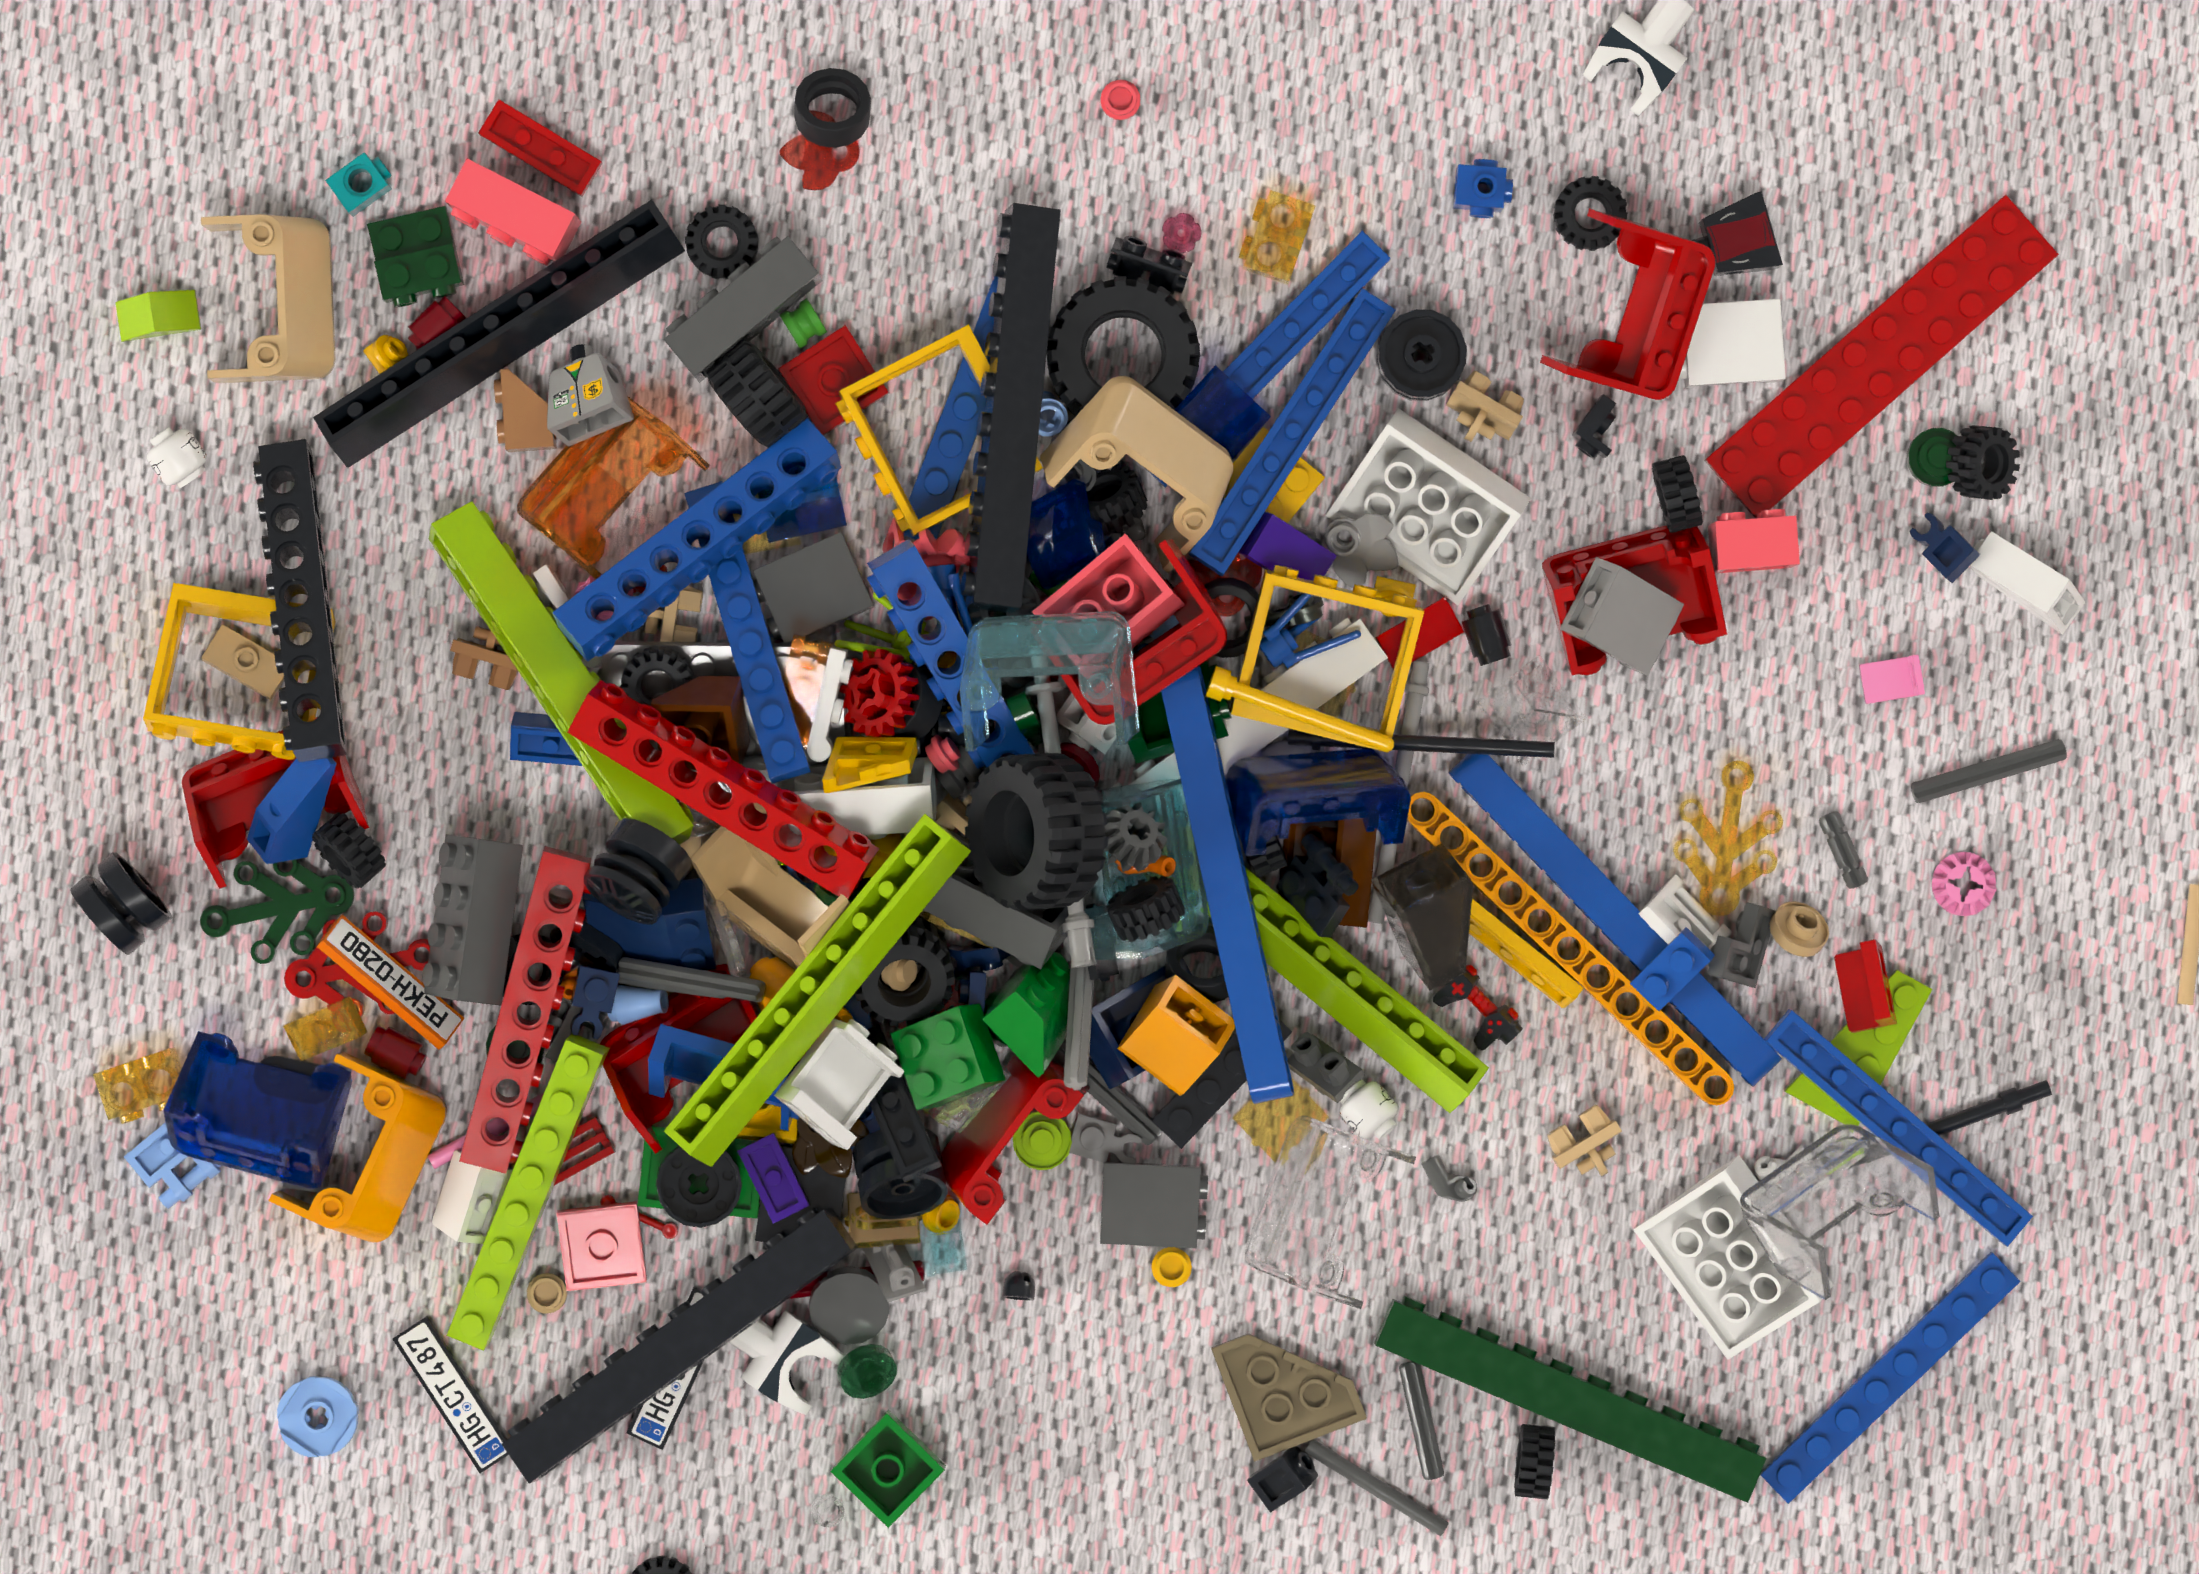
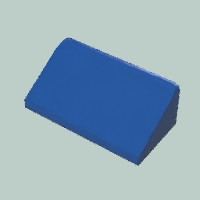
M514 712L511 723L510 760L582 766L548 715Z

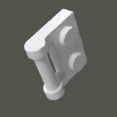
M1674 874L1638 914L1667 944L1687 927L1711 950L1712 946L1716 944L1718 935L1728 937L1732 931L1724 923L1719 925L1682 886L1684 882L1680 877Z

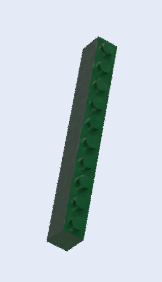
M1404 1295L1401 1302L1392 1299L1374 1341L1375 1346L1744 1502H1749L1767 1459L1764 1455L1758 1453L1760 1445L1739 1436L1735 1443L1721 1437L1722 1429L1704 1421H1700L1698 1427L1684 1422L1686 1414L1666 1405H1663L1661 1412L1646 1406L1649 1400L1647 1397L1626 1389L1624 1396L1609 1390L1611 1382L1595 1375L1589 1374L1587 1380H1584L1572 1374L1575 1367L1552 1358L1550 1365L1535 1359L1537 1351L1516 1342L1513 1349L1499 1344L1500 1336L1484 1328L1478 1327L1476 1333L1461 1328L1462 1319L1441 1311L1439 1317L1423 1312L1426 1304Z

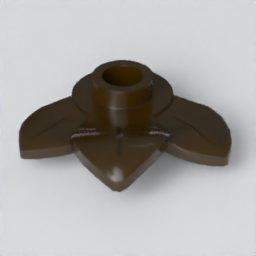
M800 1118L797 1120L799 1137L792 1148L793 1161L802 1175L810 1173L819 1165L830 1175L847 1178L852 1168L851 1147L856 1146L857 1142L870 1134L866 1125L858 1118L849 1130L857 1138L850 1148L845 1150L829 1143L819 1133L813 1132L810 1126Z

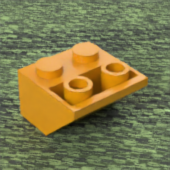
M1174 975L1153 987L1117 1049L1181 1096L1221 1053L1235 1029L1234 1019L1177 975Z

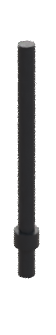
M2047 1080L2020 1090H2016L2013 1087L2000 1092V1097L1934 1120L1926 1123V1125L1940 1136L2004 1112L2007 1115L2023 1110V1105L2051 1096L2052 1092ZM1879 1140L1819 1162L1824 1177H1828L1894 1153V1151Z

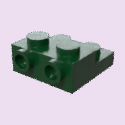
M446 206L367 224L375 257L374 264L384 302H393L394 308L409 306L417 303L416 296L432 293L433 299L443 298L444 296L448 297L456 294L455 287L464 285Z

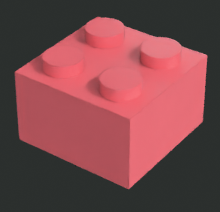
M1785 509L1763 510L1761 513H1757V518L1746 519L1745 512L1723 513L1721 516H1717V521L1708 525L1709 548L1715 574L1784 569L1800 564L1796 515L1786 516Z

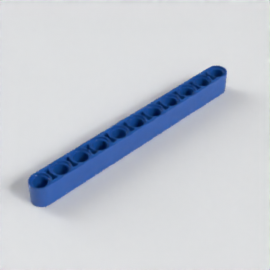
M1199 665L1162 690L1161 693L1248 1087L1253 1104L1294 1096V1088L1208 697L1205 696V683Z
M1467 754L1448 772L1458 784L1462 785L1461 788L1485 812L1490 814V818L1513 841L1518 843L1521 850L1541 870L1546 872L1545 874L1569 899L1571 898L1574 901L1573 903L1597 928L1599 927L1602 930L1601 932L1625 957L1627 956L1630 959L1629 961L1640 972L1668 945L1638 914L1640 911L1489 755ZM1700 973L1669 1001L1680 1014L1683 1013L1686 1016L1685 1019L1708 1043L1711 1042L1714 1045L1713 1048L1737 1072L1739 1071L1742 1074L1741 1077L1752 1087L1782 1060L1778 1053L1763 1040L1755 1029Z

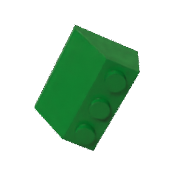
M1057 952L1053 953L1041 969L1022 964L1017 968L982 1019L1038 1078L1045 1072L1067 1035L1071 970L1066 959Z

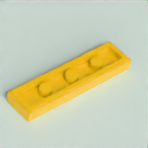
M1459 887L1441 905V912L1561 1008L1565 1009L1584 989Z

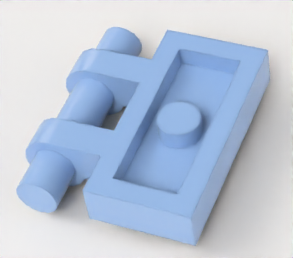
M189 1105L182 1108L124 1156L126 1161L149 1188L161 1179L169 1186L158 1197L167 1209L179 1200L182 1202L193 1195L192 1189L207 1177L212 1179L220 1173L221 1169L219 1167L231 1157L222 1146L218 1147L210 1155L205 1152L201 1146L210 1140L213 1135ZM191 1156L197 1165L182 1178L179 1177L173 1169Z

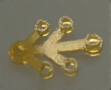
M1739 760L1727 763L1721 770L1720 780L1723 787L1726 788L1720 835L1703 814V806L1698 800L1686 799L1680 804L1678 809L1680 818L1693 826L1716 857L1715 872L1713 874L1697 855L1698 848L1694 841L1687 838L1680 839L1673 846L1674 857L1687 865L1702 886L1699 893L1702 907L1708 913L1715 916H1725L1733 912L1740 900L1739 891L1760 875L1773 872L1777 866L1775 854L1769 850H1761L1753 856L1750 865L1731 877L1734 859L1766 835L1779 832L1783 826L1782 816L1774 810H1767L1759 816L1757 823L1736 838L1743 791L1751 787L1754 781V773L1750 765ZM1733 769H1739L1744 775L1743 781L1738 785L1731 783L1729 780V774ZM1688 803H1693L1698 807V814L1693 819L1687 818L1684 814V807ZM1769 814L1774 815L1778 820L1777 827L1773 830H1768L1763 825L1765 816ZM1682 843H1688L1692 846L1693 852L1689 858H1682L1678 854V847ZM1763 854L1769 855L1772 859V865L1767 870L1761 869L1757 864L1758 858ZM1717 888H1722L1727 894L1726 900L1721 904L1715 903L1712 899V893Z

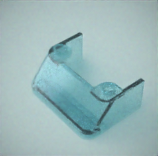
M1105 611L986 617L978 621L968 634L960 683L966 752L976 750L989 738L987 709L993 707L1000 699L1002 692L1001 677L1078 674L1080 691L1088 702L1095 705L1114 706L1117 745H1125L1139 731L1131 634L1127 620L1116 612Z

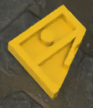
M837 737L822 779L824 793H833L910 774L918 752L916 738Z

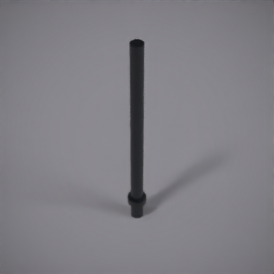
M1289 729L1288 745L1312 746V750L1320 751L1321 747L1371 749ZM1393 734L1392 737L1394 740V748L1392 750L1544 758H1554L1555 742L1402 734Z

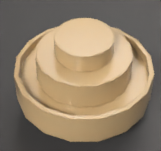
M1785 902L1777 908L1769 923L1770 932L1774 940L1784 950L1801 957L1814 956L1820 952L1829 937V927L1824 917L1816 909L1801 902Z

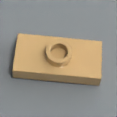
M223 624L201 657L205 663L269 700L273 699L284 681V673L278 674L275 655Z

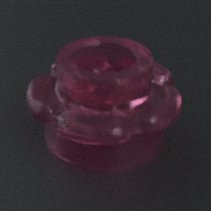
M1179 213L1176 217H1169L1162 227L1164 232L1163 242L1170 250L1177 249L1181 253L1189 252L1195 248L1196 241H1199L1201 238L1200 225L1195 223L1194 218L1187 213ZM1182 229L1185 231V236L1180 237L1177 232Z

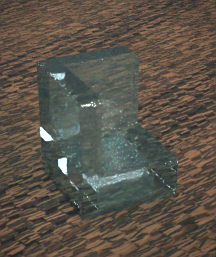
M962 1229L922 1235L927 1277H933L935 1274L967 1270Z

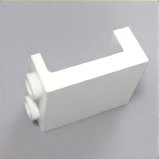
M1780 299L1703 304L1679 379H1685V388L1706 385L1751 382L1775 383L1784 381L1786 376Z
M834 1018L809 1048L774 1096L829 1143L848 1150L857 1138L849 1131L886 1080L890 1076L900 1078L905 1071L895 1063L898 1058L896 1054L880 1043L877 1046L872 1044L867 1039L870 1034L869 1031L858 1022L850 1019L846 1023Z

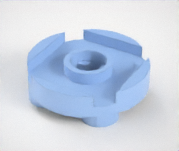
M311 1376L295 1383L284 1393L277 1408L278 1425L284 1442L293 1451L307 1457L327 1456L340 1451L353 1438L358 1426L359 1407L352 1393L344 1384L330 1377ZM322 1406L326 1409L325 1416L329 1419L326 1425L319 1423L316 1427H313L309 1424L312 1417L307 1412L310 1408L317 1410Z

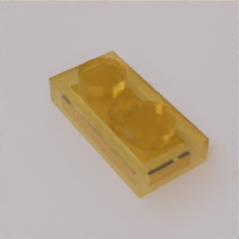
M350 996L293 1019L283 1025L300 1061L360 1038L368 1032Z

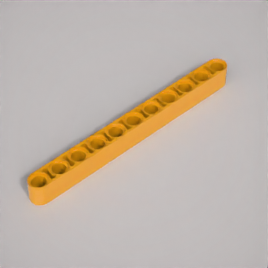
M1427 792L1415 793L1407 798L1403 811L1406 821L1573 980L1580 984L1594 1000L1700 1100L1710 1105H1722L1730 1100L1733 1095L1734 1084L1729 1074L1661 1010L1658 1011L1630 984V980L1443 803ZM1420 798L1428 800L1433 808L1432 816L1425 822L1417 821L1411 814V805ZM1447 826L1456 827L1462 835L1460 845L1452 850L1445 848L1440 841V834ZM1476 854L1486 855L1491 862V869L1484 877H1477L1470 871V860ZM1508 881L1514 882L1520 889L1518 901L1511 905L1503 903L1498 894L1501 885ZM1536 909L1544 910L1549 916V925L1543 932H1535L1528 925V917ZM1564 937H1572L1578 943V953L1573 959L1564 960L1558 954V943ZM1600 964L1607 970L1608 977L1603 986L1594 988L1587 981V971L1593 965ZM1625 992L1633 994L1637 1001L1636 1009L1629 1015L1620 1014L1616 1008L1618 996ZM1653 1020H1660L1666 1028L1665 1037L1657 1043L1650 1042L1645 1034L1646 1026ZM1681 1048H1689L1695 1055V1063L1690 1069L1683 1071L1675 1065V1055ZM1717 1075L1724 1082V1091L1720 1096L1710 1098L1704 1092V1083L1710 1076Z

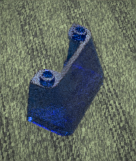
M1374 749L1242 758L1228 769L1226 783L1235 823L1246 856L1266 854V843L1272 837L1279 835L1280 839L1288 838L1290 824L1363 818L1366 832H1373L1375 828L1378 829L1383 845L1403 843L1411 795L1405 780Z
M198 1031L163 1110L170 1144L176 1151L191 1158L304 1188H319L322 1186L328 1171L351 1089V1071L344 1069L338 1064L327 1063L317 1066L313 1071L312 1077L239 1058L237 1048L226 1035L220 1033L207 1034Z

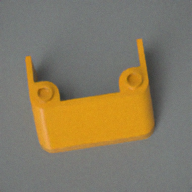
M346 1052L336 1054L334 1062L370 1078L363 1093L365 1108L372 1115L386 1121L353 1193L351 1194L335 1187L326 1188L315 1196L312 1204H308L283 1191H277L271 1194L268 1201L323 1227L368 1242H381L387 1239L395 1230L428 1159V1155L446 1120L447 1108L444 1101L438 1095Z

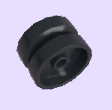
M1416 309L1399 315L1386 328L1377 347V367L1382 381L1394 394L1409 401H1429L1443 396L1457 383L1466 365L1467 346L1461 330L1449 317L1434 310ZM1422 349L1427 352L1428 361L1426 363L1422 360L1414 361L1413 355L1416 350Z
M112 852L98 864V872L104 884L94 877L85 876L70 891L78 905L95 926L119 950L126 955H130L145 942L143 930L138 922L149 930L158 931L172 919V915L151 884L122 856Z
M881 1129L868 1134L857 1142L852 1151L856 1176L859 1179L857 1184L861 1207L870 1216L890 1220L920 1216L942 1204L948 1194L944 1168L942 1166L904 1183ZM926 1129L928 1136L932 1142V1145L935 1149V1152L939 1158V1161L942 1164L943 1162L938 1136L934 1134L931 1130Z

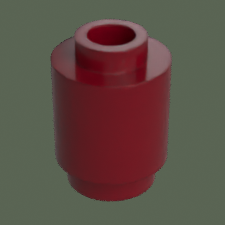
M444 296L439 302L434 300L407 326L413 332L408 339L420 349L465 320L466 317Z
M378 1026L364 1051L365 1055L372 1058V1063L404 1080L407 1079L409 1074L417 1076L427 1058V1055L422 1053L423 1043L392 1027L385 1029Z

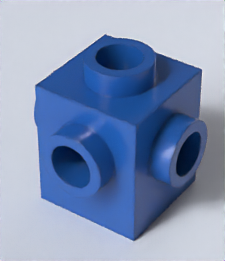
M1475 159L1474 165L1458 164L1456 168L1453 209L1470 210L1469 216L1475 218H1493L1494 212L1501 213L1504 203H1511L1513 179H1506L1507 168L1498 167V161L1488 159ZM1486 184L1490 189V193H1481L1477 185Z

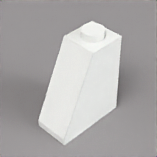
M1991 531L1986 539H1981L1974 547L1981 555L1970 565L1977 576L2063 635L2085 604L2080 593L2070 579Z

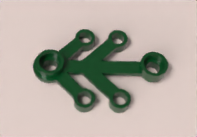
M298 859L292 860L293 867L289 872L281 871L279 862L273 863V869L278 875L283 877L292 876L313 891L295 895L261 873L255 863L243 861L234 868L233 875L235 880L241 885L253 886L273 900L231 910L222 905L209 906L201 914L200 926L207 935L222 937L227 935L234 925L277 916L263 939L256 941L251 947L253 960L260 964H267L276 957V948L298 913L302 910L316 908L304 930L296 932L290 939V947L294 953L307 955L315 949V939L330 916L340 915L352 906L355 896L353 886L346 882L345 878L341 879L338 875H330L325 878L320 877L298 863ZM246 865L250 866L254 873L249 881H244L240 877V869ZM332 887L337 888L341 893V897L336 903L328 901L326 896L327 891ZM214 913L219 914L223 919L222 926L218 929L212 928L209 924V918ZM301 935L307 936L310 940V946L305 951L299 950L296 946V940ZM261 944L268 945L271 950L270 956L265 960L260 959L257 955V948Z

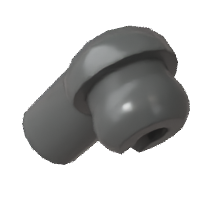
M1439 1155L1421 1163L1439 1197L1465 1202L1476 1194V1181L1470 1176L1464 1177L1448 1173Z

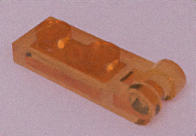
M794 634L783 681L804 750H807L830 648L833 647V642L821 640V644L806 641V636ZM801 656L817 659L815 668L799 665Z

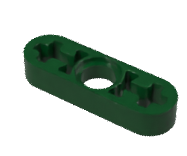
M1023 691L1006 699L1010 712L1025 738L1033 747L1043 743L1039 708L1028 694Z

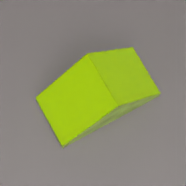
M195 290L147 292L115 302L121 342L201 330Z

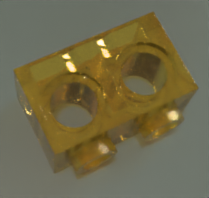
M1270 190L1267 199L1259 197L1252 216V220L1259 222L1254 237L1246 235L1238 257L1246 260L1243 270L1288 285L1316 206ZM1279 207L1287 208L1293 215L1292 224L1285 228L1275 226L1270 217L1272 211ZM1265 245L1276 247L1280 253L1278 263L1272 266L1262 264L1257 256V252L1261 247Z
M175 1047L93 1074L108 1120L119 1117L121 1124L145 1117L142 1109L156 1104L159 1111L181 1105L183 1103L180 1096L190 1093ZM160 1069L167 1071L172 1078V1085L167 1092L158 1091L153 1084V1076ZM121 1082L129 1084L134 1092L133 1100L128 1105L120 1104L115 1097V1089Z

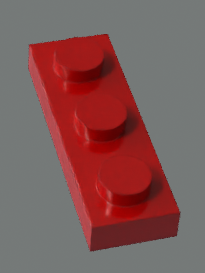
M498 99L478 132L483 138L583 197L603 164L599 159Z

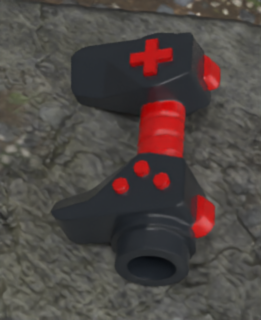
M1463 963L1443 982L1445 985L1434 995L1433 1002L1440 1007H1444L1450 1003L1467 998L1485 1017L1474 1038L1477 1048L1485 1050L1496 1039L1501 1040L1507 1045L1523 1030L1517 1020L1518 1013L1507 1005L1497 1007L1476 985L1480 979L1477 975V970L1472 965H1465Z

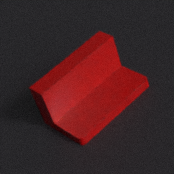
M1876 939L1860 942V950L1837 954L1834 957L1847 1026L1851 1033L1897 1024L1883 949Z

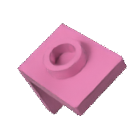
M1918 654L1859 665L1866 704L1925 694Z

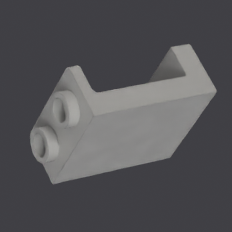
M1596 557L1560 630L1591 644L1618 660L1621 665L1648 676L1684 604L1623 567Z

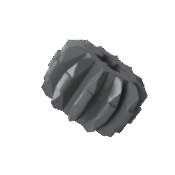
M1125 801L1119 804L1115 810H1109L1106 813L1108 825H1105V836H1108V846L1104 851H1108L1111 854L1108 864L1118 860L1121 863L1123 872L1129 870L1132 866L1139 872L1144 870L1149 864L1155 863L1161 857V850L1166 845L1168 838L1161 834L1165 829V823L1155 822L1153 819L1156 810L1145 813L1141 802L1135 803L1131 808Z

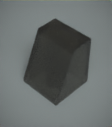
M1441 843L1371 879L1402 955L1429 991L1438 986L1447 985L1454 978L1466 972L1473 884L1470 877L1446 847Z

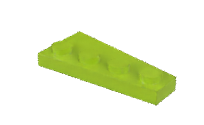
M1895 970L1888 978L1897 1024L1857 1033H1851L1848 1030L1847 1024H1845L1830 1041L1833 1046L1879 1085L1884 1080L1933 990L1898 970ZM1802 1073L1784 1090L1789 1095L1853 1130H1856L1860 1124L1859 1121Z

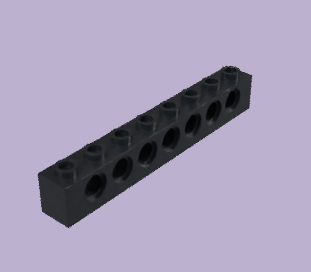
M306 439L258 446L260 460L253 461V468L257 485L262 484L264 498H258L257 504L261 522H267L268 535L262 536V548L265 560L271 559L272 573L266 574V584L269 597H275L276 611L270 612V620L274 636L279 635L281 649L275 650L274 655L278 674L284 673L285 687L279 688V700L282 712L288 711L289 726H283L286 750L293 751L299 762L347 755L312 450ZM287 481L295 483L289 492H277V488L282 483ZM289 519L299 520L298 525L293 530H281V526L285 521ZM296 556L303 557L301 565L297 568H285L290 558ZM299 594L308 596L303 605L298 607L289 606L294 596ZM302 632L312 633V637L307 643L303 645L294 644V639L298 634ZM304 671H316V676L312 681L308 683L298 682L299 676ZM312 708L321 710L319 717L314 721L306 722L302 720L307 710Z

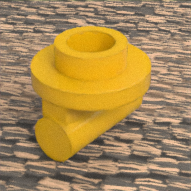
M389 335L380 336L363 350L379 374L409 356L404 343Z
M1381 576L1376 577L1374 589L1378 590L1376 597L1392 600L1393 594L1413 598L1416 584ZM1381 612L1388 617H1397L1396 615Z

